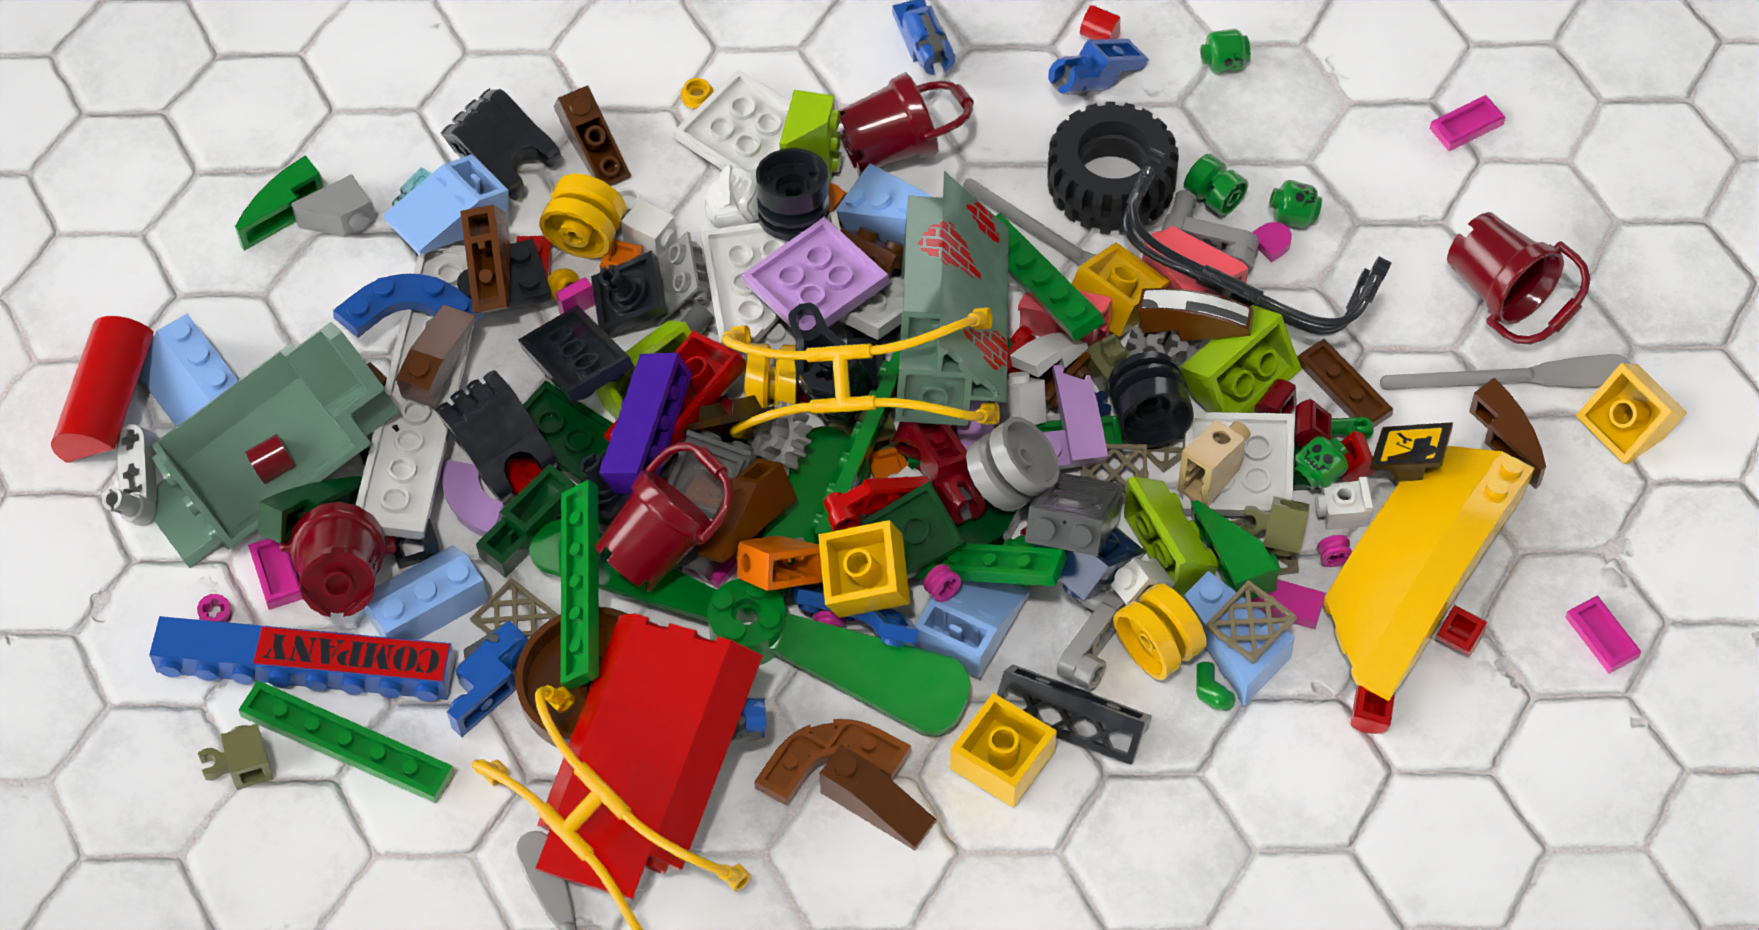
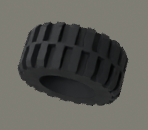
M1115 101L1105 102L1103 106H1098L1097 103L1088 105L1085 111L1082 112L1079 109L1070 114L1069 121L1063 120L1056 128V133L1051 137L1047 168L1049 194L1053 196V202L1060 211L1065 209L1064 216L1073 222L1076 220L1080 221V226L1089 230L1092 227L1099 228L1101 233H1110V230H1119V233H1124L1123 215L1127 206L1125 202L1140 171L1128 177L1112 179L1096 175L1084 165L1096 158L1115 156L1127 159L1141 169L1153 148L1165 155L1138 207L1139 219L1144 227L1148 225L1149 219L1154 221L1163 214V209L1169 207L1173 199L1179 160L1178 148L1175 146L1176 139L1173 133L1167 130V125L1160 118L1153 119V113L1144 108L1141 111L1135 109L1134 104L1125 103L1122 106L1115 105Z

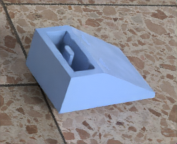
M471 154L440 166L384 214V219L421 255L464 239L460 214L462 210L495 205L506 212L508 222L509 190Z
M961 581L958 591L949 600L938 602L934 597L930 599L915 624L919 631L914 647L952 657L965 667L969 675L980 679L1029 596L1030 590L1018 584Z

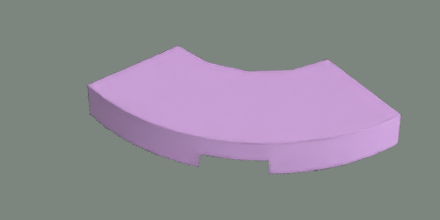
M445 459L442 471V485L448 505L465 527L476 534L484 536L501 520L499 512L504 508L503 503L490 498L482 490L480 475L475 465Z

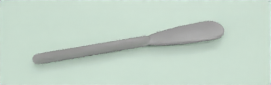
M969 178L964 181L963 187L971 195L1075 261L1078 266L1096 255L1080 249L975 180Z
M1617 354L1583 356L1545 362L1529 368L1385 375L1380 379V385L1384 389L1486 384L1495 377L1500 383L1532 382L1548 386L1590 388L1601 387L1621 363H1631L1625 357Z
M536 830L525 833L518 840L515 851L533 893L547 917L558 930H576L573 904L566 880L535 869L547 839V834Z

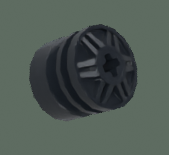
M784 148L768 154L760 161L756 168L758 221L766 233L774 238L790 241L823 217L828 220L830 219L828 166L822 157L812 151L801 148Z
M1142 352L1122 360L1112 370L1108 378V391L1112 398L1113 407L1116 410L1120 431L1128 442L1132 444H1147V447L1150 448L1158 447L1179 439L1189 430L1194 419L1193 406L1185 389V382L1180 367L1174 358L1162 352Z

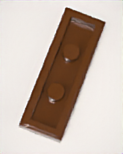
M1325 338L1297 355L1301 368L1349 417H1366L1372 421L1373 428H1375L1392 416L1394 409Z

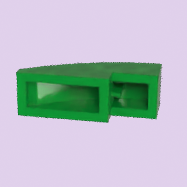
M306 155L272 178L255 195L243 211L234 227L240 246L244 251L295 223L296 219L291 203L324 188L320 172Z

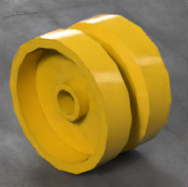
M568 174L557 181L552 191L550 202L546 204L540 217L539 227L549 242L560 250L581 258H601L609 252L616 230L620 228L621 221L625 217L627 206L623 197L604 181L584 174Z
M751 343V344H750V345H753V346H758V347H763V348L772 349L769 344H762V343ZM783 344L779 350L795 351L796 345ZM748 354L744 381L745 397L755 395L762 408L769 407V405L773 404V400H775V406H778L779 401L793 405L800 404L802 388L796 378L795 360L777 359L775 366L774 358Z
M1156 583L1141 594L1139 602L1131 601L1113 616L1117 636L1126 652L1146 674L1154 679L1164 680L1181 666V661H1190L1206 648V636L1195 612L1184 598L1165 584Z

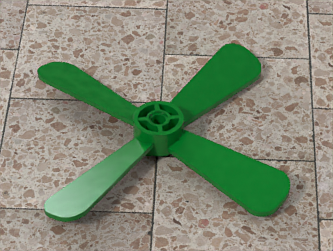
M828 426L812 428L806 434V438L811 440L810 444L804 446L806 456L805 458H798V469L790 468L788 476L797 499L786 508L781 516L774 518L767 524L762 538L783 536L797 539L801 537L806 542L814 543V533L810 532L814 517L817 512L823 513L825 510L823 500L831 481L837 482L841 471H838L841 456L844 450L850 451L854 444L851 436ZM870 458L857 486L869 478ZM561 519L544 525L529 545L530 558L533 564L541 571L561 577ZM598 531V540L604 533ZM607 547L601 553L598 552L599 589L706 621L709 626L710 639L716 641L717 637L726 638L763 655L760 665L778 656L923 735L937 736L951 730L961 718L970 694V679L965 667L952 657L904 644L902 647L883 643L881 638L786 613L783 598L791 587L767 591L738 578L723 584L716 590L673 568L652 592L646 591L647 580L638 587L607 562V559L612 555ZM791 558L790 562H785L788 565H792L794 563V560ZM744 622H753L752 624L744 625Z

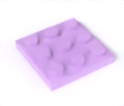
M825 217L742 274L744 283L789 326L788 314L799 304L811 302L816 305L827 327H829L890 284L888 274ZM805 315L799 321V327L802 330H810L816 325L815 318L812 315Z

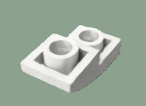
M1062 332L1052 333L1030 341L1011 354L1010 358L1013 367L1040 377L1054 364L1066 368L1088 349V345L1081 340L1075 342L1069 335Z

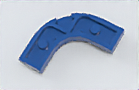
M410 273L378 278L365 285L333 310L334 319L357 338L383 318L394 312L408 309L422 311L434 317L444 304L476 315L475 323L484 317L483 313H473L472 299L452 284L438 277Z
M811 584L792 587L791 596L795 603L799 604L798 608L811 613H817L820 609L831 611L825 605L823 587ZM887 608L844 617L847 621H855L856 618L869 624L875 630V633L882 637L881 641L888 645L902 647L904 642L915 645L919 630L908 617L894 609Z

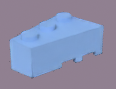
M869 163L835 211H837L838 218L845 229L858 231L859 227L863 226L878 232L879 236L877 239L886 242L889 239L904 245L908 195L932 197V195Z
M1208 571L1184 595V599L1195 612L1206 636V648L1204 650L1206 652L1209 651L1219 666V672L1224 679L1229 680L1238 693L1237 698L1244 707L1291 658L1295 636L1286 630L1254 664L1233 648H1229L1224 641L1206 629L1205 626L1231 599L1236 591ZM1241 597L1236 603H1246V599ZM1252 608L1253 619L1267 618L1266 614L1261 610ZM1234 609L1235 620L1248 619L1247 609ZM1227 611L1219 620H1230L1229 611ZM1278 623L1273 624L1274 633L1281 627ZM1267 624L1254 625L1255 635L1269 634ZM1236 625L1237 636L1250 635L1249 625ZM1217 626L1224 634L1231 636L1230 626ZM1267 640L1256 641L1257 651ZM1251 641L1238 642L1248 652H1252Z

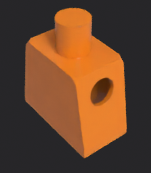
M783 536L743 540L738 544L735 558L737 560V575L739 579L767 591L822 582L819 544ZM791 558H794L795 561L792 565H788L785 562H790Z

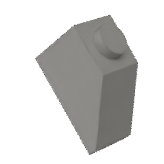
M353 174L291 203L296 223L301 229L346 237L356 231H362L376 222L371 201Z

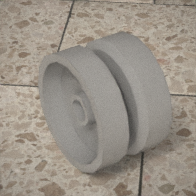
M1010 417L998 425L991 433L985 434L971 444L966 455L968 471L974 485L986 500L1003 511H1016L1028 503L1034 496H1039L1051 488L1059 478L1058 458L1051 443L1039 428L1022 417Z

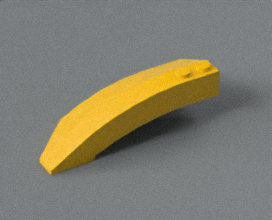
M1447 446L1442 466L1425 468L1423 480L1399 482L1361 537L1323 601L1326 613L1331 614L1335 623L1334 632L1342 652L1348 655L1352 664L1351 673L1356 684L1362 685L1367 690L1388 701L1391 699L1420 658L1425 646L1466 580L1523 499L1534 472V467L1502 451Z

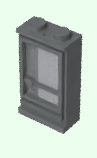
M687 430L685 442H691L700 447L705 446L728 469L727 474L731 481L757 459L753 454L754 449L742 442L733 441V444L730 445L722 442L720 436L710 431L702 430L698 434ZM681 451L667 482L691 500L712 521L724 498L723 483L720 479H716L695 458V454ZM696 545L674 568L677 570H682L683 567L695 571L702 579L710 582L719 562L699 557L697 551L700 545Z
M1060 472L1058 481L1051 488L1043 492L1034 505H1030L1025 542L1098 556L1120 520L1125 484Z

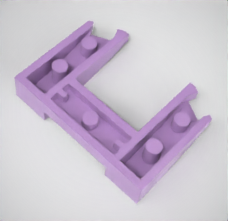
M1053 365L1052 371L1062 430L1043 432V434L1055 451L1059 469L1105 463L1108 453L1091 376L1086 374L1083 380L1063 373L1065 367ZM970 400L969 411L975 412L977 409H980L982 403H989V401ZM968 420V426L954 425L955 434L967 451L971 444L994 430L993 424L983 425L972 420Z

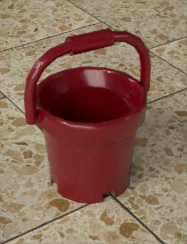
M903 72L892 78L888 86L847 107L839 109V124L842 123L844 130L841 131V141L854 168L857 167L858 174H862L869 163L879 168L913 157L918 159L932 157L939 152L937 137L962 126L973 112L974 101L960 84L934 81L916 86L912 77L908 73ZM937 89L950 90L964 111L954 121L934 129L930 114L920 93Z
M1492 212L1482 213L1473 218L1468 223L1473 230L1465 238L1461 233H1458L1452 242L1447 255V263L1487 303L1490 316L1486 319V323L1502 337L1515 344L1531 345L1544 341L1555 332L1559 333L1582 308L1581 303L1588 294L1591 280L1588 265L1578 253L1564 242L1559 241L1554 246L1548 245L1545 242H1535ZM1563 254L1570 258L1580 270L1582 278L1580 290L1575 298H1571L1549 321L1547 328L1540 333L1523 336L1509 331L1499 323L1501 322L1505 325L1519 323L1535 312L1553 292L1562 275L1564 267Z
M679 442L666 447L653 459L645 470L640 471L631 485L633 492L603 536L594 545L596 550L601 553L607 547L608 551L612 553L607 562L638 587L647 580L646 591L652 592L661 580L696 545L705 544L717 532V529L725 520L731 509L734 496L732 481L727 474L728 469L705 446L700 447L691 442ZM680 451L692 452L695 454V458L716 479H720L723 483L724 498L722 507L712 521L679 490L654 474L660 465L671 455Z
M333 502L321 504L303 514L293 527L290 543L289 540L281 544L279 543V549L281 552H289L290 557H292L293 567L299 574L301 595L307 605L322 616L331 617L332 612L343 613V617H347L364 609L372 599L375 578L382 568L386 554L396 552V536L384 535V530L376 518L358 505Z

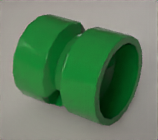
M1207 153L1191 167L1186 175L1183 187L1186 191L1192 192L1198 200L1205 199L1206 206L1219 216H1226L1240 204L1247 192L1249 183L1234 170H1227L1226 164L1214 155Z

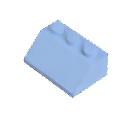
M188 313L156 331L139 376L175 427L238 382V379Z
M452 545L374 587L373 597L363 611L380 637L420 640L485 604L488 601L484 580L467 554Z

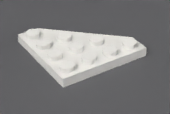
M837 211L830 212L829 221L837 229L841 230ZM759 223L700 231L719 343L726 346L722 342L723 334L726 331H731L733 326L741 325L749 326L751 343H758L780 317L744 283L742 274L789 241L774 238L766 233Z

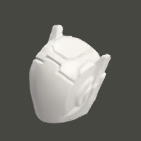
M731 165L721 171L719 177L709 188L705 200L707 217L714 226L725 228L759 223L755 174L743 169H733Z

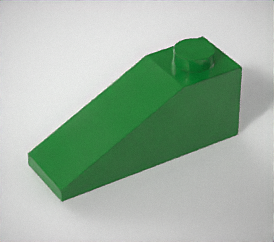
M1199 500L1191 502L1192 520L1199 529L1200 539L1205 548H1210L1214 552L1218 561L1217 570L1224 583L1236 592L1248 580L1267 594L1276 591L1277 574L1281 573V569L1275 554H1268L1262 541ZM1250 592L1251 599L1259 597L1254 592Z

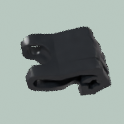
M489 88L482 92L478 97L479 100L474 99L465 106L466 112L461 111L457 113L452 119L454 124L447 125L440 134L460 158L472 154L509 190L508 197L516 200L525 193L522 178L516 173L518 164L522 161H540L547 167H552L562 156L556 143L529 118L504 90Z
M813 303L799 304L789 312L788 321L796 340L795 351H806L807 348L847 345L828 329L820 310ZM805 315H812L815 318L816 325L810 330H802L799 327V321ZM860 359L847 360L850 397L868 396L870 391L875 389ZM795 360L796 378L809 401L812 399L836 398L833 361L808 362L807 360ZM821 367L831 371V380L827 379ZM862 411L822 413V416L827 422L832 421L853 427Z
M493 370L483 377L484 384L479 379L471 381L466 386L469 392L468 395L462 389L458 390L450 396L453 402L452 406L445 402L440 404L435 411L453 440L458 445H462L478 470L483 482L495 498L504 503L511 498L512 486L505 476L506 464L511 457L518 456L533 459L541 470L549 464L555 468L558 465L553 451L516 393L497 371Z

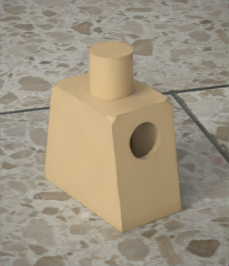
M1214 421L1182 451L1177 490L1191 500H1199L1209 507L1242 465L1245 441L1251 435L1248 427L1239 421H1234L1230 427L1220 421Z

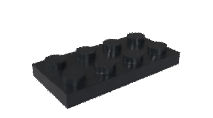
M578 305L518 339L522 350L573 404L579 400L589 398L595 390L609 382L621 379L626 372L634 368L629 355Z

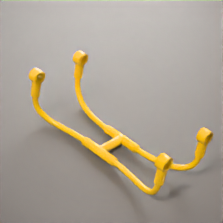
M990 307L974 308L973 313H970L963 319L919 336L894 343L872 346L869 343L807 348L806 351L777 350L750 345L751 332L749 326H733L731 331H726L722 337V342L732 349L775 359L807 360L808 362L833 361L836 398L812 399L809 403L773 409L739 421L738 424L730 428L729 433L736 439L747 440L754 436L752 435L753 426L775 418L802 412H811L812 414L876 410L877 407L915 409L977 421L983 425L998 424L1000 410L997 402L982 403L980 409L974 412L901 398H876L874 395L850 397L847 361L872 358L873 355L912 348L968 326L974 327L975 330L991 329L993 323Z
M549 685L538 688L535 693V701L541 720L553 742L575 769V775L591 790L588 796L566 820L549 803H544L529 789L508 776L509 770L499 759L492 762L484 759H475L471 762L475 772L484 776L492 786L502 783L532 804L538 810L537 814L582 861L586 860L610 892L631 930H643L608 871L593 854V848L576 832L602 802L620 820L624 819L631 827L651 842L685 861L717 874L734 891L741 890L751 879V874L741 864H736L733 867L727 864L719 865L685 850L657 834L631 813V808L587 763L581 762L575 756L555 726L545 700L548 701L558 713L566 712L574 704L575 697L564 686L558 689Z

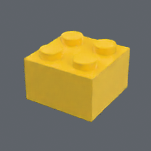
M890 520L818 534L825 605L835 615L841 618L910 604L903 534Z
M992 693L951 747L950 769L1014 808L1055 752L1057 730Z

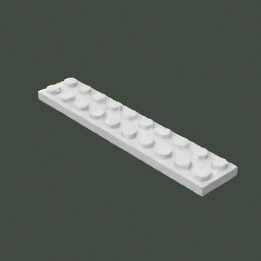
M449 244L431 252L418 254L413 274L438 277L457 288L458 276L468 269L465 246ZM410 309L404 310L384 390L400 412L374 430L356 505L368 511L376 518L384 530V535L421 540V538L425 537L449 437V432L435 409L445 402H448L451 406L453 405L450 396L460 389L474 325L435 408L402 398L396 381V377L410 348L433 319L432 316L422 311ZM396 424H397V425H398V428H399V431L396 432V431L392 428V425H396Z

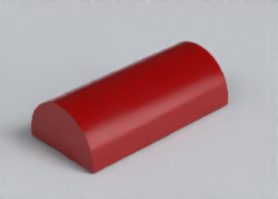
M103 316L93 322L51 440L53 452L64 462H71L115 449L154 335V331L148 326L122 316Z
M694 330L674 352L680 355L693 375L669 446L686 440L687 432L682 433V429L686 428V424L698 422L699 407L717 403L743 373L747 365L740 353ZM617 420L604 434L605 439L609 443L611 440L612 430L615 428ZM673 455L663 462L661 469Z

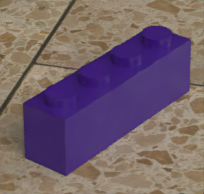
M678 353L640 354L636 368L632 372L626 397L621 404V411L616 426L612 430L605 458H603L599 474L614 493H632L631 485L640 471L645 470L659 453L666 447H669L693 375ZM662 464L655 471L654 474L659 476Z

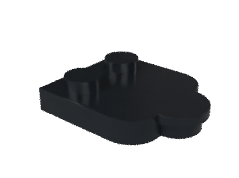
M533 239L511 244L509 308L490 311V313H502L552 300L551 291ZM466 269L457 278V288L472 299L468 269Z

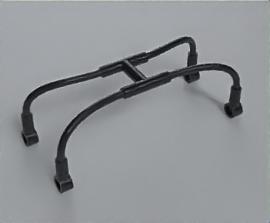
M1151 149L1125 202L1127 206L1123 215L1125 235L1138 251L1172 270L1197 280V284L1209 288L1228 299L1247 306L1255 305L1282 314L1285 324L1311 334L1331 335L1343 330L1365 311L1369 303L1373 302L1392 263L1380 256L1377 257L1371 270L1364 268L1360 274L1356 287L1346 306L1347 312L1345 315L1338 318H1324L1299 311L1264 295V291L1254 288L1209 265L1203 266L1160 243L1146 231L1138 214L1140 202L1146 194L1150 182H1152L1165 155L1158 150ZM1132 225L1137 234L1156 251L1146 246L1137 238V236L1133 232Z

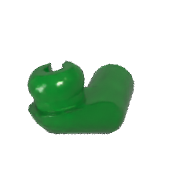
M1366 417L1331 419V436L1347 437L1352 432L1358 431L1363 433L1366 440H1368L1374 433L1373 423Z
M1200 662L1196 665V693L1198 698L1214 709L1230 710L1235 704V695L1215 681V665L1211 662Z

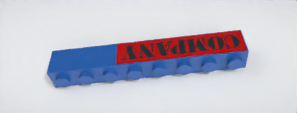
M159 616L149 653L156 672L167 677L187 675L196 676L206 681H214L217 678L230 679L240 684H251L259 680L279 688L293 685L304 686L314 691L336 689L353 695L367 692L378 693L387 698L410 696L427 702L435 701L436 699L448 700L456 663L451 643Z

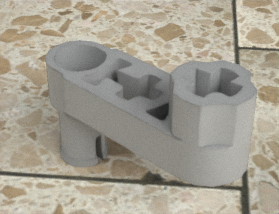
M1186 190L1176 192L1171 213L1166 215L1161 231L1174 226L1245 263L1249 268V274L1252 271L1260 244L1259 238L1246 230L1191 218L1193 207L1196 204V196Z
M129 424L121 430L117 441L119 489L113 488V491L108 489L102 497V504L106 510L119 513L123 519L142 526L149 524L156 514V466L152 459L156 452L152 444L160 438L152 431L136 424Z
M1102 591L1097 596L1085 601L1069 595L1071 601L1077 602L1094 612L1061 655L1057 665V673L1087 690L1095 689L1102 679L1106 669V661L1097 656L1116 632L1113 616L1117 611L1126 606L1121 597L1112 591Z

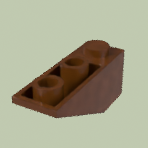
M586 85L558 97L553 108L568 139L591 176L604 181L610 186L631 177L629 169L589 86Z
M757 458L733 478L734 496L731 509L717 529V532L705 544L700 545L697 551L699 557L721 563L735 556L740 541L757 537L767 524L774 518L781 516L786 508L797 499L782 463ZM722 500V502H721V504H720V506H719V508H718V510H717V512H716V514H715V517H716L717 513L719 512L720 508L722 507L723 500Z

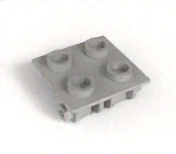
M688 231L658 258L667 313L655 318L656 325H661L687 300L704 305L710 297V290L708 289L707 282H705L707 280V273L705 272L706 267L702 257L703 251L697 242L691 240V235Z

